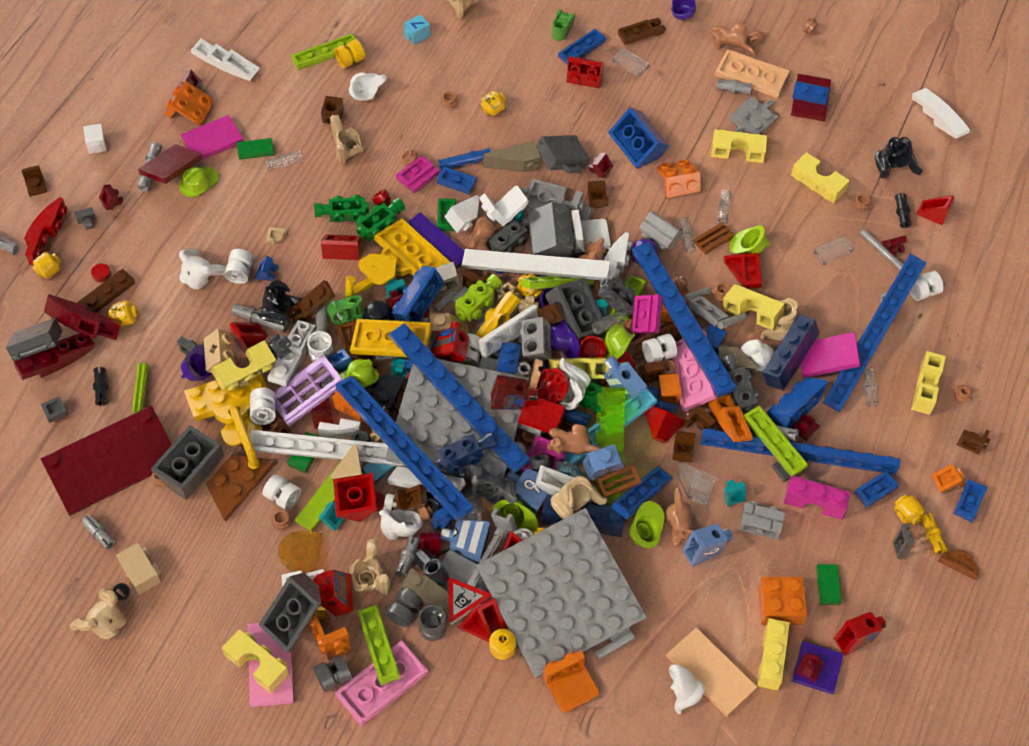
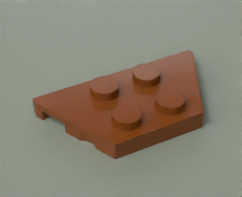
M231 455L206 483L207 488L224 521L229 519L275 466L273 460L257 458L260 461L259 467L251 469L248 466L247 456Z

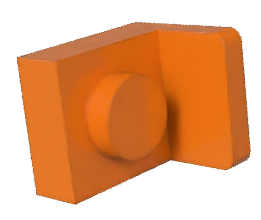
M953 464L931 475L941 493L959 484L961 487L964 486L962 480L965 479V476L961 469H955Z

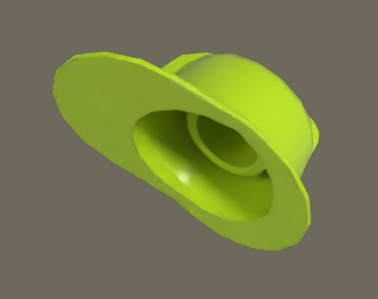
M207 166L189 168L182 175L179 189L187 197L199 196L218 182L219 173L216 169Z
M762 225L738 232L729 243V249L734 254L743 252L760 253L770 246V241Z
M618 324L613 325L604 338L608 350L605 358L614 355L616 360L619 359L626 351L635 333H629Z
M370 359L354 360L349 364L346 371L339 374L343 380L353 376L363 388L376 383L379 379V373L373 368Z
M503 499L493 506L492 512L494 508L498 509L503 518H507L508 514H512L518 529L526 528L532 532L536 531L538 519L519 499L513 505L507 502L506 499Z
M644 502L636 512L635 519L629 528L630 536L635 545L650 549L654 548L660 540L665 517L662 508L656 502Z

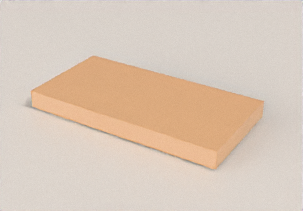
M729 49L726 50L715 71V76L719 78L752 84L751 89L776 98L779 97L790 74V71Z
M697 628L691 631L666 655L674 665L679 664L689 669L696 680L705 685L704 695L726 717L757 689V686Z

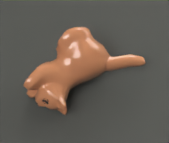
M735 23L731 29L723 26L713 27L715 33L712 35V40L716 44L717 49L722 44H730L734 47H742L752 55H755L754 49L746 44L747 27L744 24Z
M485 217L478 218L471 231L473 237L470 240L468 249L490 251L486 246V242L503 226L501 224L495 226L493 222L488 221Z
M600 238L595 243L588 242L585 245L586 255L578 258L603 261V256L607 255V251L603 246L604 238ZM594 280L593 286L596 291L600 289L599 280Z
M574 425L571 432H565L558 428H553L549 431L553 439L547 445V449L557 452L558 455L562 451L583 455L587 452L601 449L591 445L588 429L583 425Z
M679 487L675 488V503L664 510V521L666 524H671L672 544L676 547L679 546L680 542L686 543L692 531H694L691 523L693 515L691 506L683 502Z

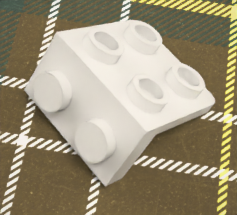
M518 186L513 187L496 204L485 193L479 198L483 203L481 207L487 212V216L493 222L497 220L502 226L511 222L513 217L525 209L529 203V200Z
M579 210L571 211V227L575 253L585 252V245L588 242L595 243L600 238H604L603 246L606 250L611 248L607 221L605 219L580 221Z

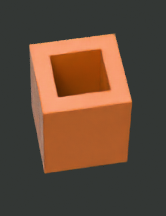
M666 373L659 375L657 383L660 392L659 400L679 404L681 389L678 374Z

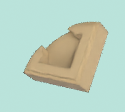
M269 227L265 241L266 245H275L284 240L288 233L287 229Z

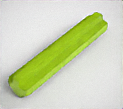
M139 363L137 366L132 406L133 414L144 409L149 370L147 363Z

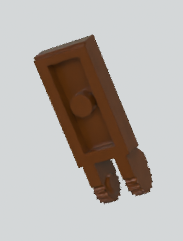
M659 18L619 28L617 34L624 45L651 36L663 34L666 28L664 25H660L661 20Z
M323 280L300 300L297 305L292 306L288 310V316L291 318L295 316L292 319L294 326L298 320L305 322L307 319H310L335 297L328 281Z

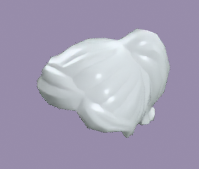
M358 73L350 81L349 93L356 100H372L378 88L386 81L387 76L376 73Z
M758 339L749 340L740 348L757 365L756 371L760 372L764 370L775 353L772 347Z
M383 509L379 512L381 515V531L390 541L396 540L399 536H411L423 526V519L418 513L413 511L396 509L390 512L388 509Z
M675 664L670 665L668 671L673 679L671 689L674 690L677 697L674 709L680 715L683 709L694 706L701 700L705 692V685L697 681L689 669Z

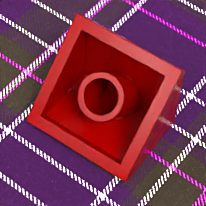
M325 234L321 239L323 259L359 260L362 238L355 235Z
M528 394L518 418V423L549 433L553 428L559 429L566 417L565 407L538 398L537 401H528L530 397H535Z
M373 473L333 479L337 517L362 522L377 511Z

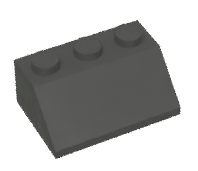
M551 202L528 212L532 255L569 258L574 249L569 205Z
M585 278L556 286L545 294L549 304L558 302L566 317L564 321L579 342L586 336L596 335L608 329Z
M189 425L151 468V471L171 491L187 500L224 457L222 446Z
M305 573L289 576L259 623V626L287 653L292 650L321 605L319 586Z

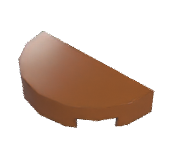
M955 549L954 551L944 552L938 559V562L974 580L978 576L979 570L973 561L974 558L965 551Z

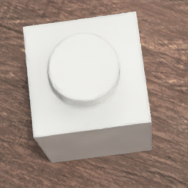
M102 125L84 126L85 143L89 154L107 151Z

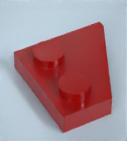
M759 253L724 256V263L742 287L746 289L762 287Z

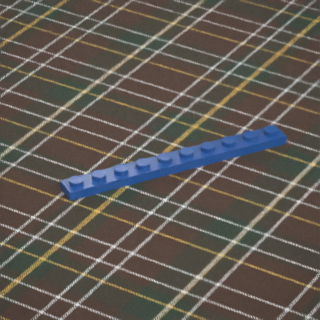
M650 242L632 248L633 255L656 294L662 296V304L717 397L735 391L736 386Z
M909 254L857 343L860 367L841 370L822 402L823 404L837 412L841 411L927 262Z
M405 323L389 333L390 339L481 438L489 432L493 434L498 446L492 450L514 474L530 462L529 457Z
M353 376L336 384V390L456 521L473 511L472 504Z
M703 429L700 445L774 456L761 439L755 435H752L753 439L750 441L734 442L726 432L717 431L716 429ZM789 441L803 459L808 462L880 473L887 471L893 475H896L900 467V459L892 456H878L872 453H858L853 450H839L833 447H819L814 444H800Z

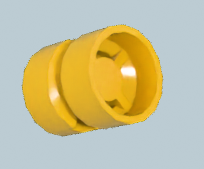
M357 39L348 42L346 46L341 45L334 48L337 62L343 69L353 65V62L358 63L366 58L364 49Z

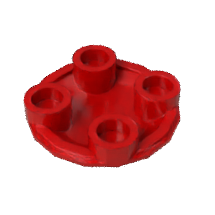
M558 368L542 370L537 389L534 392L535 397L559 404L568 392V377L564 371Z

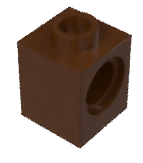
M325 97L321 110L322 123L331 124L330 117L332 115H338L341 120L344 111L343 98Z

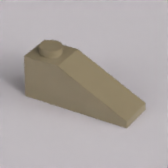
M533 141L483 154L484 168L516 172L534 171L540 168V155Z
M411 568L401 583V588L410 589L418 594L423 600V607L428 605L439 606L445 612L446 619L449 620L448 591L429 577Z

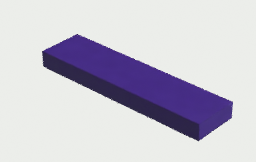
M421 212L407 222L450 262L454 261L456 268L462 265L465 251Z

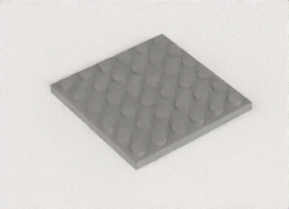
M438 359L514 441L518 427V418L523 407H519V409H504L501 406L506 407L509 395L525 397L529 378ZM413 364L396 424L443 474H448L445 469L441 470L437 459L440 458L437 450L473 433L477 440L481 439V437ZM508 377L524 379L525 385L523 389H519L520 391H503ZM514 380L511 390H517L515 386L517 381L520 382L521 380ZM388 447L385 457L386 461L405 465ZM492 449L484 450L483 454L485 457L481 458L478 464H482L487 472L505 478L507 465ZM468 464L462 467L467 472L466 479L471 480L473 478L475 465Z
M586 508L476 565L489 593H491L492 598L496 599L508 629L515 635L516 644L534 678L543 674V669L548 663L552 661L558 662L564 659L565 655L573 651L576 653L581 650L583 653L646 619L642 608Z

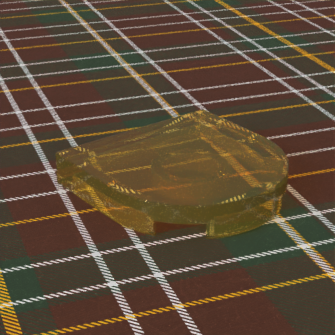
M297 531L285 536L278 547V555L282 564L287 569L295 572L300 570L306 573L316 571L323 537L322 533Z

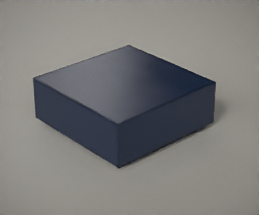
M657 399L658 403L654 407L677 413L678 406L676 404Z

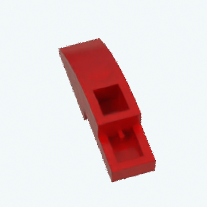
M61 197L43 209L25 234L24 240L27 244L25 256L29 265H33V260L43 253V248L48 243L49 236L56 237L57 232L62 227V220L67 215L68 208Z

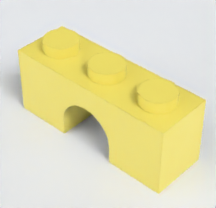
M715 129L711 157L728 159L731 150L740 149L745 152L746 161L763 163L766 153L767 136Z
M806 152L794 164L791 176L834 204L846 192L850 180L836 171L830 176L818 174L821 161Z
M734 284L724 297L723 311L735 316L750 310L756 311V324L774 330L778 325L779 319L784 317L785 303Z
M265 340L247 349L245 354L249 359L248 367L239 368L229 358L212 368L211 372L222 391L226 389L231 391L239 386L238 383L243 380L249 382L257 377L255 374L261 371L266 373L273 368L272 365H274L276 359Z
M929 351L926 352L921 362L911 410L928 415L931 414L936 404L939 390L937 385L943 372L946 356Z
M605 357L564 358L571 365L585 371L591 379L605 378L604 374L609 370L604 363L608 359ZM549 359V369H560L559 363L561 359Z
M770 618L767 621L762 647H764L763 656L758 672V687L778 691L782 683L789 622Z
M239 629L222 647L224 656L239 668L249 660L259 661L260 666L253 673L254 679L272 694L288 677L287 664L279 657L275 659L271 655L272 652L265 645L259 646L255 642L254 636L249 632L244 633Z

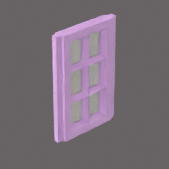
M322 355L291 378L286 387L280 386L274 391L275 408L287 425L290 426L337 391L336 384L343 381V379L327 358Z

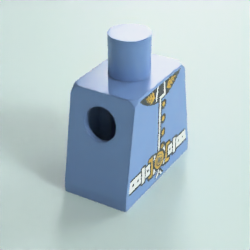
M615 444L588 453L582 462L589 481L625 467Z

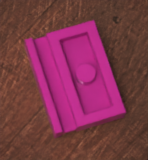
M421 155L397 173L396 179L407 189L412 190L414 194L440 174V170L436 169L430 161Z
M661 295L635 296L632 333H659L662 305Z

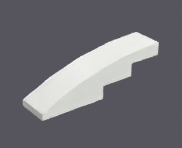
M202 38L191 49V53L203 61L248 81H251L260 70L258 66L232 49L228 52L217 44L212 46Z
M927 88L912 94V100L923 106V113L934 119L936 127L955 139L970 133V129L963 120L936 94Z

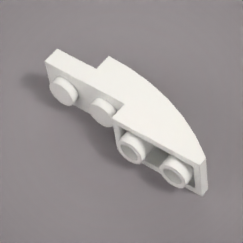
M627 232L613 244L604 261H610L611 263L609 277H619V272L623 273L624 266H628L629 255H626V251H630L632 241L628 240L629 233Z
M301 320L297 321L288 336L291 341V347H289L291 352L282 359L278 358L268 375L269 382L286 387L289 380L297 374L308 350L307 339L310 334L314 333L316 325Z

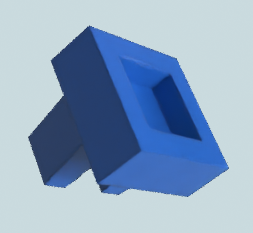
M266 256L260 262L255 279L260 281L263 279L273 281L276 275L270 271L276 272L279 266L273 263V258Z
M344 349L327 357V360L336 371H346L348 365L352 362Z

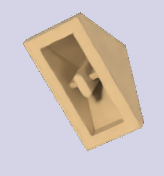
M352 445L330 477L332 479L362 474L358 446Z

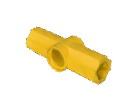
M508 291L496 308H490L486 312L485 322L475 335L483 338L509 321V316L520 303V299Z

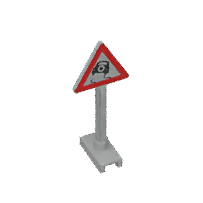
M494 508L491 517L497 529L479 563L494 556L502 540H505L506 537L508 538L510 530L513 533L518 530L512 514H508L507 518H503L499 510ZM477 568L468 583H463L453 578L448 579L449 623L451 625L469 614L476 606L492 598L491 593L476 588L481 579Z

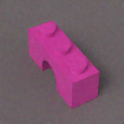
M791 475L783 503L802 509L805 504H815L823 509V515L842 520L847 510L850 492Z

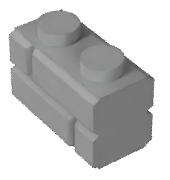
M653 211L648 213L639 227L643 231L641 235L651 240L653 238L656 240V245L662 250L666 248L672 250L683 235L681 230Z
M755 501L745 502L738 530L778 540L785 512L777 507L767 508L761 506L760 503Z

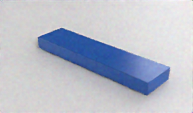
M657 466L641 479L640 485L630 488L618 498L611 508L625 519H628L637 512L640 505L651 500L672 481L673 477Z

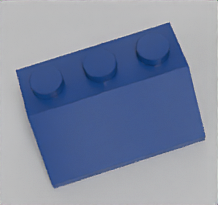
M632 107L608 131L609 135L636 168L659 159L670 147L643 112Z
M422 266L414 274L413 281L405 288L402 298L393 307L392 314L397 320L421 321L445 283L436 268Z
M808 377L802 382L798 381L792 387V391L789 394L785 393L777 405L773 404L768 409V416L775 425L792 428L804 414H808L821 401L827 381L825 379Z

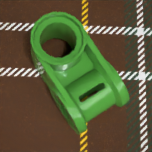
M558 9L552 26V38L554 40L562 41L566 38L570 28L573 26L575 13L569 14Z
M351 295L329 303L326 311L333 323L342 325L346 322L363 318L362 297Z

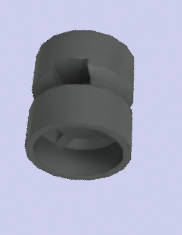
M400 588L395 596L396 602H392L389 605L385 615L395 624L407 628L414 618L413 613L418 612L423 604V600L412 590Z
M436 605L424 607L418 615L419 632L425 640L437 641L446 632L445 612Z
M341 654L330 658L328 664L322 662L313 667L324 692L335 688L336 683L343 684L352 679L349 668Z

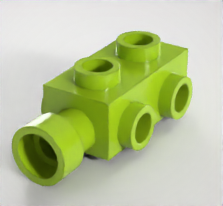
M491 274L486 279V283L479 280L476 284H472L463 297L460 296L455 302L457 317L462 321L466 319L469 322L473 319H479L485 306L489 308L495 300L494 290H498L501 287V280L496 275Z

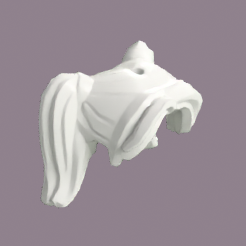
M197 249L181 250L179 257L183 263L179 280L182 283L188 284L192 289L198 290L203 288L209 282L208 277L211 275H224L226 266L211 265L207 260L199 257L200 251Z
M562 358L559 367L568 377L569 386L565 398L559 405L564 406L566 410H573L584 398L586 388L591 383V378L585 371L571 365Z

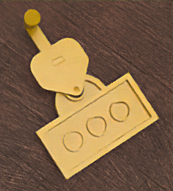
M402 218L375 234L374 240L384 249L381 254H369L359 261V270L367 278L354 285L356 278L352 275L346 276L345 298L351 295H359L375 284H386L394 279L395 276H405L409 273L414 276L422 266L437 268L450 263V261Z
M261 372L255 374L257 377L249 382L243 380L238 383L239 386L231 391L228 389L222 391L216 380L185 390L184 393L195 422L215 416L218 421L226 423L221 431L224 443L230 447L243 444L249 468L257 469L260 461L257 459L250 436L251 430L262 431V427L252 422L248 415L250 414L251 392L257 388H267Z

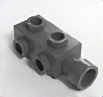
M528 215L524 216L520 223L514 219L503 226L498 234H494L489 240V250L514 253L518 245L522 247L527 242V231H529Z
M617 276L603 279L600 283L598 295L622 316L632 313L633 317L635 291L624 286L622 279Z
M735 353L721 358L723 366H726L728 374L736 386V390L731 392L734 405L740 406L743 412L754 408L753 404L758 402L757 398H759L756 388L751 386L749 380H752L749 370H745L744 366L738 367ZM736 375L741 376L742 380L740 382L735 380ZM744 393L748 394V400L742 398Z

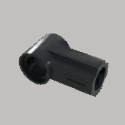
M420 549L415 553L414 562L430 579L440 586L448 581V572L428 549Z

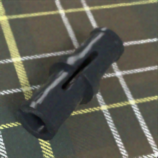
M898 193L895 195L897 205L896 214L899 216L900 227L904 228L905 225V228H909L912 223L907 195L903 193L902 198V193Z
M98 367L93 369L95 404L101 406L102 399L104 406L108 404L107 390L109 388L108 382H106V368L100 367L99 373Z

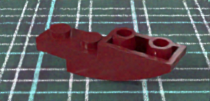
M48 295L44 312L51 318L56 317L57 321L64 326L93 338L100 335L113 340L117 339L122 321L85 310V305Z
M79 333L59 340L56 347L14 361V367L22 380L38 374L43 378L72 364L93 349L95 344L90 336Z

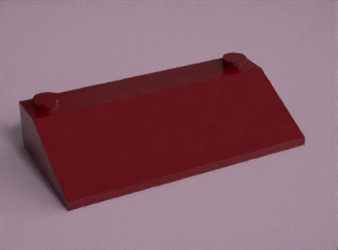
M149 406L40 459L66 511L71 516L152 476L151 468L172 444L152 406Z

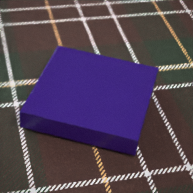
M802 641L792 682L833 695L843 654ZM805 652L810 655L813 653L820 657L819 660L825 662L815 683L795 673Z

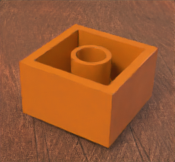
M761 577L758 584L761 625H766L769 618L789 622V625H803L807 617L803 577Z

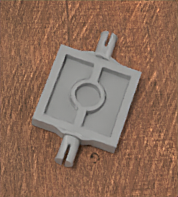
M751 96L729 117V120L737 127L734 132L761 135L777 120L778 116L769 110L774 105V102L768 99L764 104H761Z
M533 178L531 185L527 189L520 188L529 200L524 209L525 211L536 209L551 202L567 204L569 209L571 208V202L565 200L566 187Z

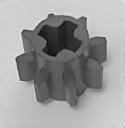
M276 334L268 340L270 344L268 347L275 358L279 356L282 359L291 352L289 349L291 341L285 335L279 336V334Z

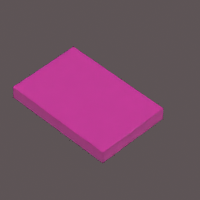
M229 115L180 134L188 149L202 154L201 160L237 146V142L244 141Z
M855 332L815 340L801 362L803 378L860 367Z

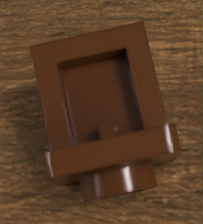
M605 181L588 182L587 198L590 207L602 208L603 206H608Z
M466 270L463 274V286L469 288L479 280L486 283V279L491 275V272L487 270L482 278Z
M557 301L546 304L537 310L539 317H544L550 323V326L566 318Z
M676 431L673 460L692 463L695 433Z
M418 484L406 490L396 489L394 491L396 508L399 510L413 511L428 504L426 487L423 484Z

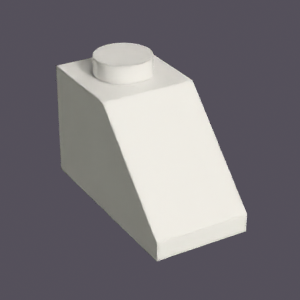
M478 195L452 206L445 215V218L457 234L462 231L467 232L474 226L473 223L478 214Z

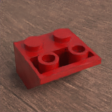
M569 56L566 82L600 88L604 62Z

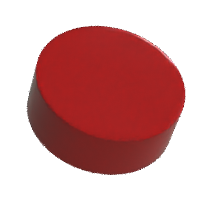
M99 263L92 267L91 275L95 281L105 282L110 278L111 271L108 265Z

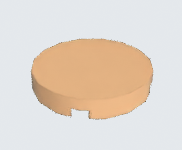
M535 358L532 364L526 395L533 396V392L536 390L541 375L539 368L543 366V360Z

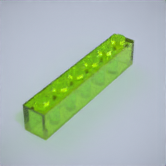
M602 387L601 393H597V405H601V412H597L596 424H600V431H596V443H600L599 448L601 449L615 444L623 461L626 388ZM623 474L602 483L603 485H606L608 483L623 478ZM623 483L606 489V492L622 486ZM598 485V489H596V490H597V491L599 492V494L602 496V492L600 491L599 485ZM622 492L608 497L607 503L603 505L612 506L622 496Z

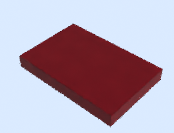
M797 74L796 81L827 87L830 92L831 79ZM829 93L826 105L793 98L791 116L825 122Z
M174 144L138 169L139 174L167 184L202 159V154Z

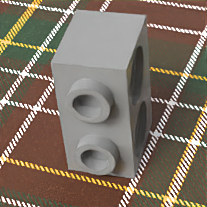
M544 317L522 320V328H520L522 338L521 355L529 362H534L535 358L539 360L551 359L550 323Z

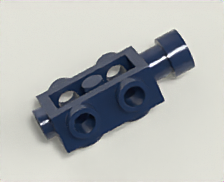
M491 432L485 434L479 440H477L473 433L437 450L440 457L437 459L441 470L445 469L448 474H457L462 471V467L468 464H478L481 458L485 457L483 454L484 450L489 448L491 450L498 445Z

